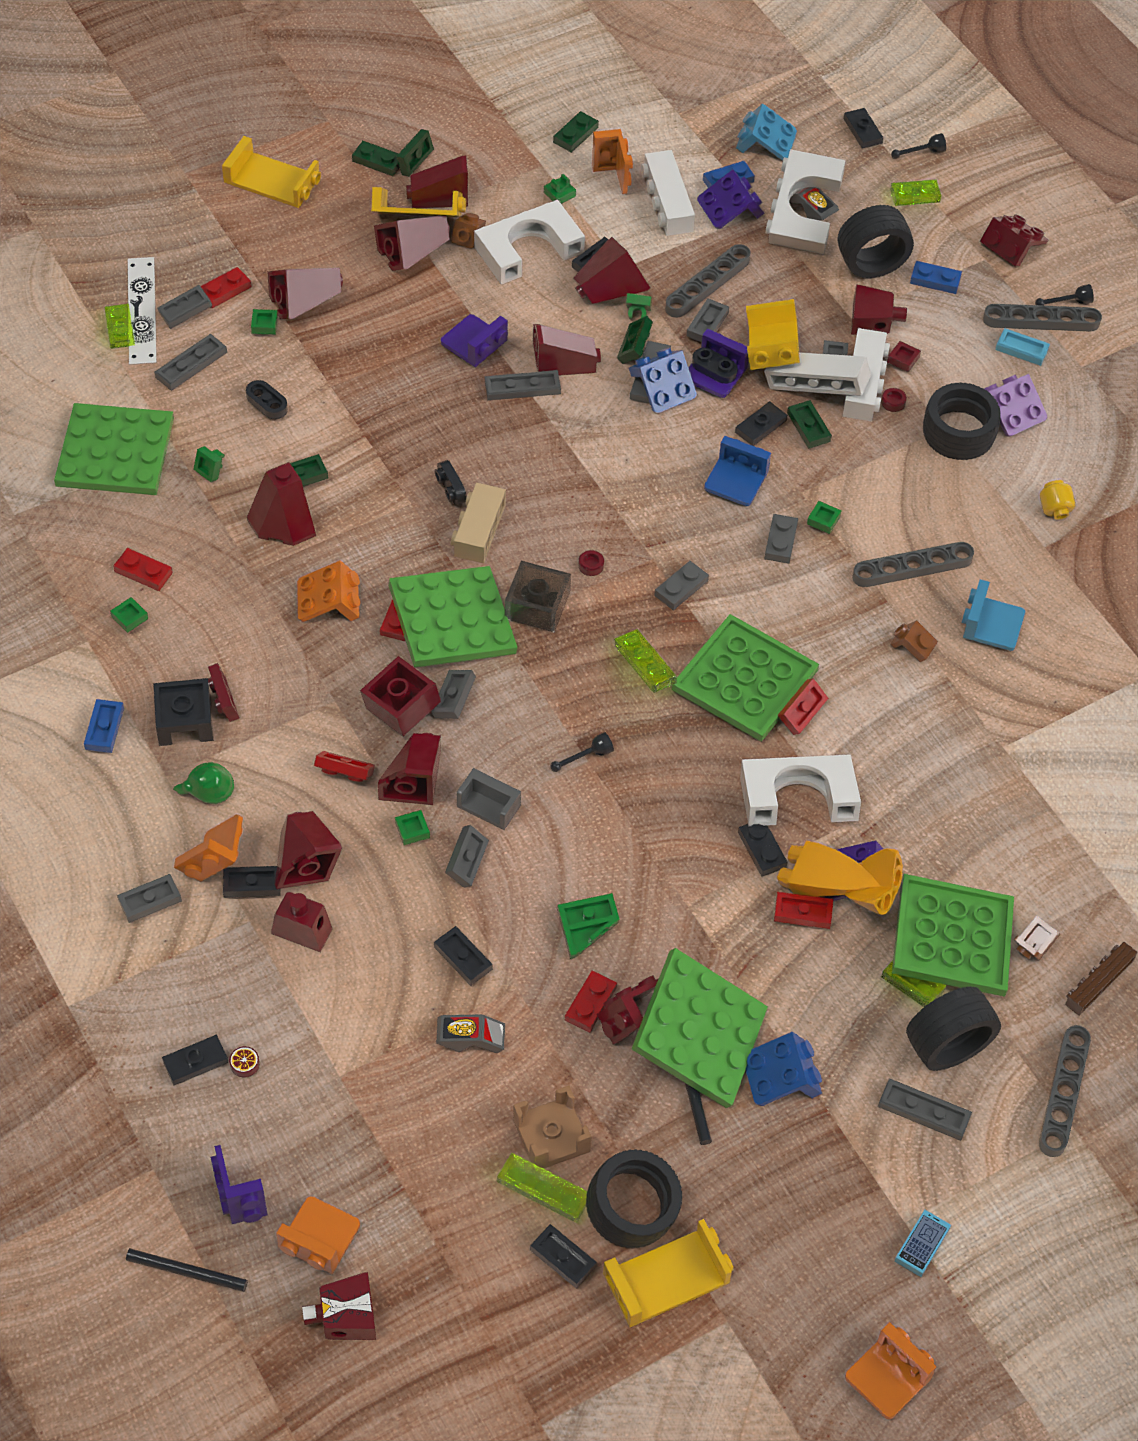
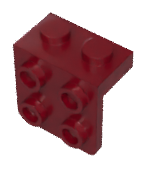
M1014 214V216L1003 215L993 217L980 242L1017 267L1021 265L1031 246L1046 245L1049 239L1044 236L1045 233L1037 227H1030L1026 224L1025 218Z
M654 975L638 983L639 985L633 988L630 986L615 994V997L604 1002L605 1008L597 1013L603 1032L613 1045L624 1040L640 1028L643 1016L635 1001L654 991L658 982Z

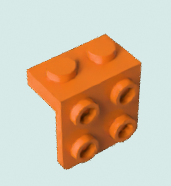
M621 129L593 132L592 148L593 172L616 170L622 194H627L628 186H631L632 183L629 169L633 168L632 156L627 154V138H623Z
M339 560L300 577L297 581L298 618L305 622L334 609H337L350 621L359 618L360 598L358 585L360 580L358 574Z
M236 814L208 830L204 836L203 843L175 858L174 868L183 872L187 877L201 882L224 868L233 865L238 858L237 849L239 838L243 831V817Z
M310 1196L304 1201L290 1227L283 1223L281 1224L276 1233L278 1248L289 1256H296L306 1261L315 1269L333 1274L359 1230L360 1220Z
M890 1322L881 1330L877 1342L845 1375L846 1381L886 1419L894 1418L932 1379L937 1367L929 1353L923 1349L919 1350L910 1342L909 1335L902 1328H896Z

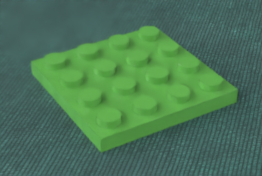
M74 403L54 478L55 487L157 495L174 420L173 411Z
M490 566L389 578L388 586L414 668L516 654L518 647Z
M729 614L672 683L671 690L762 742L779 721L778 714L804 682L807 679H812L819 669V664Z
M903 874L892 974L960 988L974 986L979 988L981 992L1005 997L1008 991L1014 896Z
M674 948L668 953L632 1050L715 1102L728 1108L734 1103L747 1066V1058L754 1047L768 1006L677 948Z

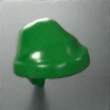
M208 762L196 766L188 775L187 780L174 786L173 790L177 791L179 795L190 793L198 800L207 804H218L226 801L231 796L234 790V780L231 773L225 767L218 763Z

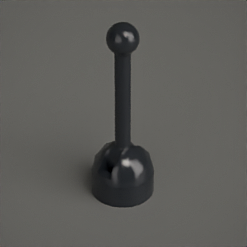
M943 133L931 136L928 144L900 151L895 149L891 152V156L897 159L900 155L927 148L934 153L944 152L947 148L946 140Z
M1090 284L1082 285L1076 289L1075 294L1045 300L1038 298L1035 301V305L1044 306V304L1075 299L1080 304L1093 303V289Z
M603 732L593 738L590 748L560 762L554 761L551 763L550 768L553 772H558L562 766L592 752L600 756L614 752L613 744L607 733Z

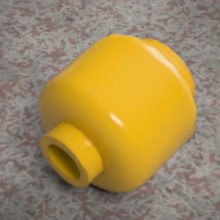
M1062 480L1046 483L1040 492V501L1044 514L1054 517L1055 520L1067 518L1076 506L1072 487Z

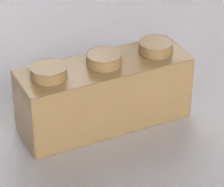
M476 483L473 492L469 491L466 498V511H461L458 526L460 527L458 531L454 530L451 538V545L454 546V557L479 563L485 562L506 506V489Z

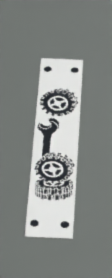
M154 257L128 259L129 364L156 363Z

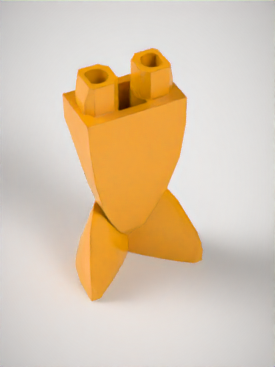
M806 840L804 846L791 845L787 858L795 866L793 870L781 868L777 875V880L781 886L791 889L793 894L814 897L845 895L856 904L878 915H884L889 911L899 890L903 874V864L899 851L891 848L882 849L868 856L861 863H858L836 849Z

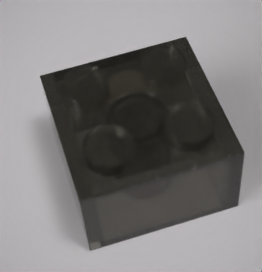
M521 560L505 599V616L509 621L555 633L570 595L571 574Z

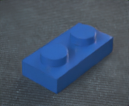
M741 161L703 173V181L709 188L731 170H734L740 178L745 176L749 183L754 182L755 175L747 163Z
M916 261L910 284L956 294L962 271Z
M96 699L84 740L85 750L112 753L124 711L123 702Z

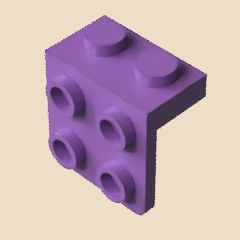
M1015 374L1002 380L1003 386L997 387L995 383L984 388L998 402L1000 407V424L1005 435L1008 437L1047 419V413L1029 374L1017 378Z

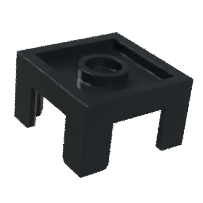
M208 678L153 683L155 724L159 746L173 744L171 733L195 730L199 732L200 742L214 741Z

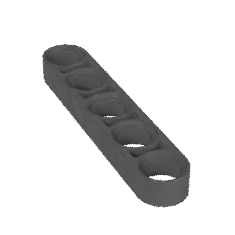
M737 244L724 252L666 298V313L675 318L682 317L749 264L750 249L745 245ZM735 254H743V255H745L746 257H745V258H742V259H738V258H736L734 255H735ZM727 266L730 270L722 271L718 267ZM704 278H711L714 282L705 283L702 280ZM693 290L698 292V295L691 296L686 292ZM672 303H679L682 307L673 308L670 305Z
M990 304L985 308L983 322L993 328L1086 332L1097 330L1102 319L1101 312L1091 307ZM996 313L1000 316V318L995 319L990 317L988 314ZM1020 314L1024 317V319L1019 320L1014 318L1012 315ZM1044 315L1048 320H1040L1036 316ZM1068 316L1072 321H1064L1060 317ZM1085 317H1092V318H1094L1096 321H1095V322H1088V321H1086L1084 318H1085Z
M956 542L861 561L855 565L852 578L854 583L860 587H871L965 568L972 563L974 548L966 542ZM963 551L968 554V557L959 558L955 553ZM940 556L944 559V562L935 563L931 557ZM916 561L920 564V567L911 568L907 565V562ZM884 566H892L896 571L887 573L882 568ZM865 570L872 576L863 578L859 576L858 572Z
M1079 1025L1070 1026L1062 1039L1039 1138L1040 1150L1049 1157H1058L1064 1152L1072 1127L1091 1042L1089 1031ZM1073 1034L1081 1036L1084 1044L1081 1046L1073 1045L1069 1041V1036ZM1067 1059L1074 1060L1078 1064L1079 1069L1069 1071L1064 1067L1063 1061ZM1062 1084L1068 1085L1072 1089L1073 1094L1071 1096H1063L1058 1092L1057 1087ZM1061 1110L1066 1114L1067 1120L1058 1122L1053 1119L1051 1112ZM1047 1136L1058 1137L1061 1141V1146L1052 1148L1048 1146L1045 1138Z

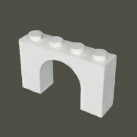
M790 149L788 158L784 157L782 163L783 179H778L776 192H779L778 199H773L771 213H774L773 220L768 219L765 233L769 234L770 244L824 254L830 223L798 215L791 208L789 200L798 190L807 187L839 192L845 170V160Z
M558 200L474 231V248L500 284L522 277V259L511 245L519 238L536 236L547 240L555 248L563 261L582 254L585 249V235Z
M851 755L742 760L740 780L749 826L753 824H761L763 826L776 825L778 812L776 792L792 784L808 785L819 790L827 801L831 822L859 821L861 799Z

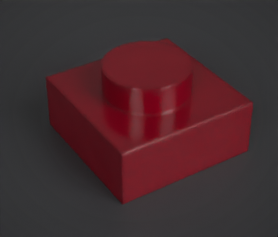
M899 341L888 355L887 362L909 372L920 358L921 350Z

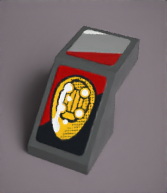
M816 187L800 189L789 200L790 204H802L809 219L822 221L839 211L838 206L820 188Z
M483 1014L441 1015L437 1017L436 1044L457 1052H461L472 1045L494 1053L504 1050L505 1023Z

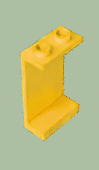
M246 136L242 137L222 164L224 183L299 208L303 201L309 198L310 191L315 185H318L321 179L319 161L314 160L307 170L254 153L252 138Z
M372 187L371 211L378 214L446 215V217L459 218L462 216V212H466V198L462 197V193L459 191H453L452 210L387 207L388 190L382 187Z
M794 299L746 306L749 326V346H747L750 369L800 363L798 324Z
M704 1219L698 1221L697 1231L621 1264H618L616 1258L604 1262L603 1275L629 1327L730 1283L733 1271L732 1262L726 1253L722 1254L718 1247L719 1238L713 1227L708 1228Z

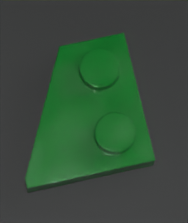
M613 893L557 905L570 959L577 957L617 925L620 920Z

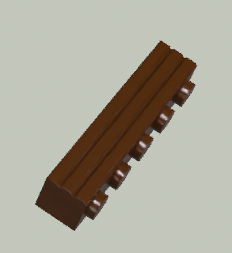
M1123 942L1120 946L1116 944L1110 952L1111 955L1109 957L1105 955L1099 963L1101 965L1098 968L1094 966L1088 974L1089 977L1087 979L1083 977L1077 984L1078 988L1076 990L1071 989L1066 995L1068 999L1065 1005L1078 1016L1135 960L1138 952L1126 942Z

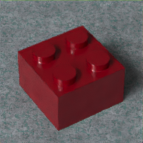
M399 656L360 690L366 709L403 737L441 702L436 683Z

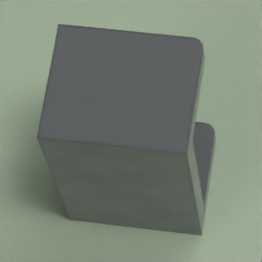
M473 768L457 791V807L505 830L521 807V791Z

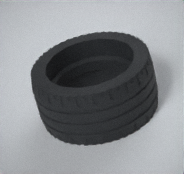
M889 205L866 207L854 213L844 222L837 237L839 250L847 267L854 275L862 278H876L892 273L909 259L914 249L913 236L904 216L898 209ZM890 235L883 242L873 247L861 249L865 244L877 237Z
M962 382L942 386L933 393L926 406L923 420L925 440L935 452L947 458L968 460L980 457L988 452L996 439L1000 425V407L994 396L980 386ZM951 412L966 413L974 416L982 423L983 427L971 431L958 430L948 426L941 420L940 416Z
M967 986L950 991L922 1008L907 1025L906 1034L929 1070L940 1071L957 1066L985 1049L1000 1032L1001 1022L979 988Z
M634 1149L615 1154L600 1166L589 1184L586 1195V1207L590 1222L596 1231L600 1233V1236L616 1246L633 1249L645 1247L656 1242L671 1228L680 1212L682 1187L678 1176L668 1162L652 1152ZM619 1174L637 1175L647 1180L656 1190L660 1200V1214L653 1223L647 1225L632 1224L622 1219L612 1209L607 1197V1185L614 1176Z

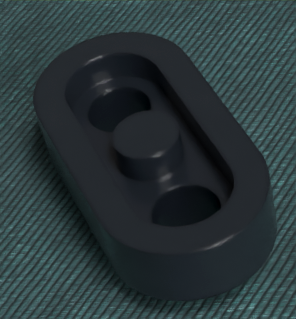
M699 348L694 351L692 366L695 370L723 384L731 383L736 379L738 367L734 361L709 348Z
M255 380L246 386L248 402L266 417L280 419L287 414L288 405L286 398L267 382Z
M445 460L437 463V469L434 470L435 476L439 484L443 483L448 501H453L455 505L465 503L467 498L465 488L451 462Z

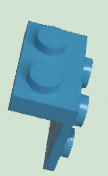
M763 103L753 112L749 111L743 119L744 126L737 136L739 141L736 149L744 153L755 142H758L781 160L784 157L788 158L797 129Z
M980 579L977 589L972 588L969 595L968 603L972 604L971 609L966 608L961 623L966 624L963 638L1012 651L1016 647L1025 609L986 598L990 582Z

